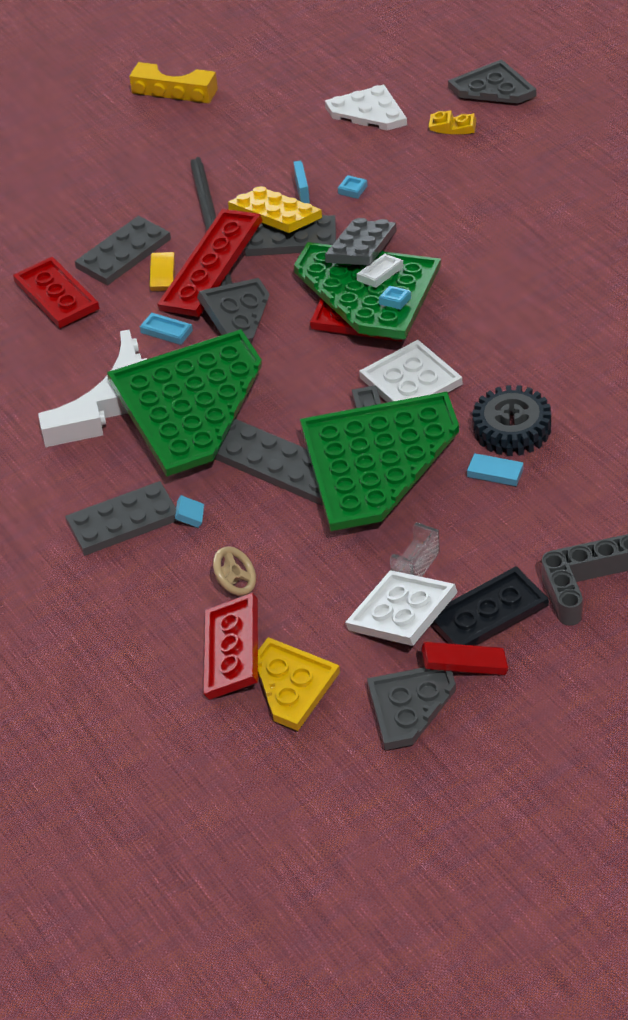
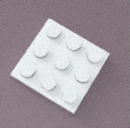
M419 340L359 371L360 379L368 386L376 385L378 394L387 403L441 392L448 393L463 385L462 376Z
M390 570L345 623L349 631L414 646L458 591L455 584Z

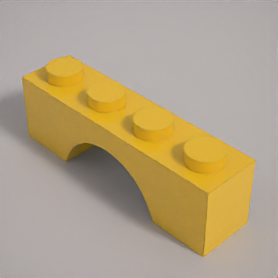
M138 62L129 76L133 94L210 103L218 90L216 72L196 69L183 76H167L158 70L157 64Z

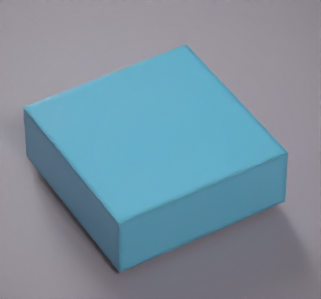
M347 175L338 187V194L358 199L368 186L367 180Z
M389 286L379 296V304L401 310L411 299V291Z
M181 495L177 500L175 519L199 528L203 520L204 504Z

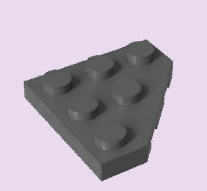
M502 59L448 80V88L459 98L519 104L536 97V88Z
M255 278L199 291L197 298L221 335L242 329L251 343L270 294L261 280Z
M424 667L367 678L368 689L384 749L389 750L410 746L417 741L455 693L456 683L452 671L425 669Z

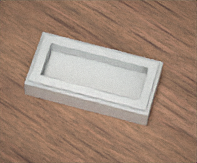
M383 254L372 262L371 265L357 273V281L376 288L403 268V260Z

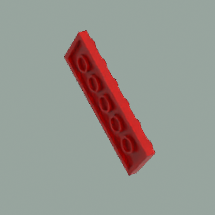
M222 209L157 305L160 311L199 317L204 310V307L197 298L199 291L220 286L263 221L259 213Z

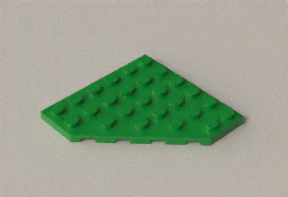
M307 242L294 264V273L358 333L367 334L368 336L390 337L395 340L406 339L441 267L440 258L381 251L375 260L383 254H387L403 260V268L375 288L357 281V273L368 265L326 263L325 253L332 245ZM389 286L411 291V299L401 310L379 304V296Z
M242 329L109 371L107 372V377L167 477L214 460L262 367V359Z
M447 392L300 419L302 433L330 531L382 522L459 433V423Z

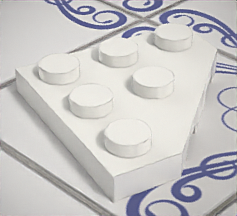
M384 84L325 100V108L332 119H352V123L368 126L369 123L379 125V129L386 131L407 125L406 116Z

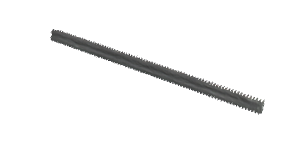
M196 157L190 163L207 231L215 220L216 215L202 160L200 157ZM230 271L220 286L232 284Z

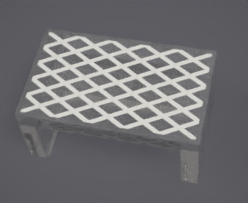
M416 522L413 525L414 540L402 556L392 554L390 557V567L392 571L422 577L440 552L439 530Z

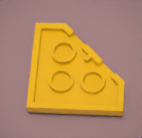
M268 637L258 650V674L273 720L299 731L339 675L340 666Z

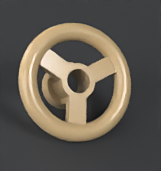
M223 547L216 552L213 559V569L218 583L228 592L237 596H244L252 592L256 584V573L250 559L242 551L234 547ZM224 556V566L221 567V560ZM233 556L237 557L243 563L247 571L242 570L240 566L236 564ZM238 580L248 582L244 588L234 586Z

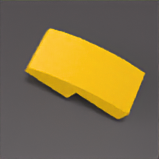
M449 110L438 111L430 115L429 129L431 131L443 134L475 133L476 117L474 113L453 117L452 111Z
M152 253L150 290L166 291L174 280L175 253Z

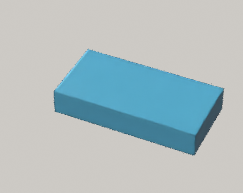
M294 161L295 181L300 202L310 203L303 163L301 161Z
M151 313L140 326V332L179 345H182L193 331L192 324Z
M474 453L467 469V477L517 486L524 469V463Z

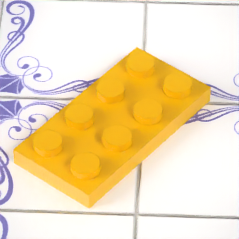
M262 186L255 187L253 191L240 194L235 199L228 201L229 210L259 213L263 220L262 223L287 233H291L322 218V209L314 207L309 203L300 202L296 198L281 195L279 192H273Z

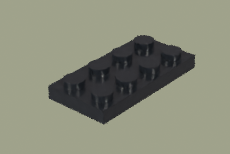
M515 566L450 601L431 625L449 644L476 646L549 606V598Z

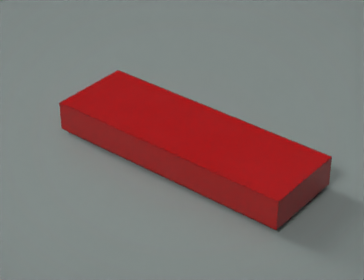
M424 642L421 648L425 669L506 675L508 671L504 648Z

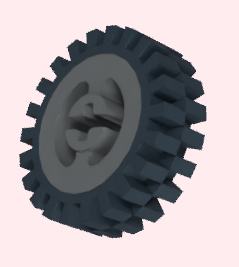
M506 385V391H502L501 387L495 388V394L489 390L486 392V397L481 396L479 403L476 402L474 405L473 431L477 441L479 440L482 447L487 445V450L490 452L496 448V454L502 455L504 450H507V456H513V451L516 450L518 456L524 455L525 448L531 453L534 451V446L539 449L542 446V441L546 442L548 435L551 434L550 404H547L545 397L541 398V393L538 391L533 394V389L527 387L525 392L522 391V386L517 385L516 390H511V385ZM510 415H514V426H510Z

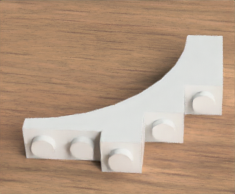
M130 329L120 331V352L112 370L147 359H141L140 353L135 354L139 352L137 339H132ZM107 376L90 392L75 401L38 413L45 447L103 436L102 425H106L105 418L128 414L108 381Z

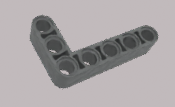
M628 534L552 550L543 555L542 581L557 618L562 624L568 626L576 625L582 619L583 598L577 582L628 571Z

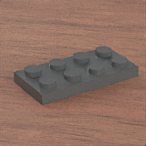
M138 215L75 260L76 269L108 286L171 240V234L169 231Z
M322 215L321 219L291 233L261 222L246 245L245 254L246 256L301 253L307 242L333 245L336 241L335 215Z
M365 218L354 219L325 253V262L371 265L396 233V222H389L386 219L367 221Z
M161 481L65 516L67 525L84 556L178 521L175 519L176 507Z

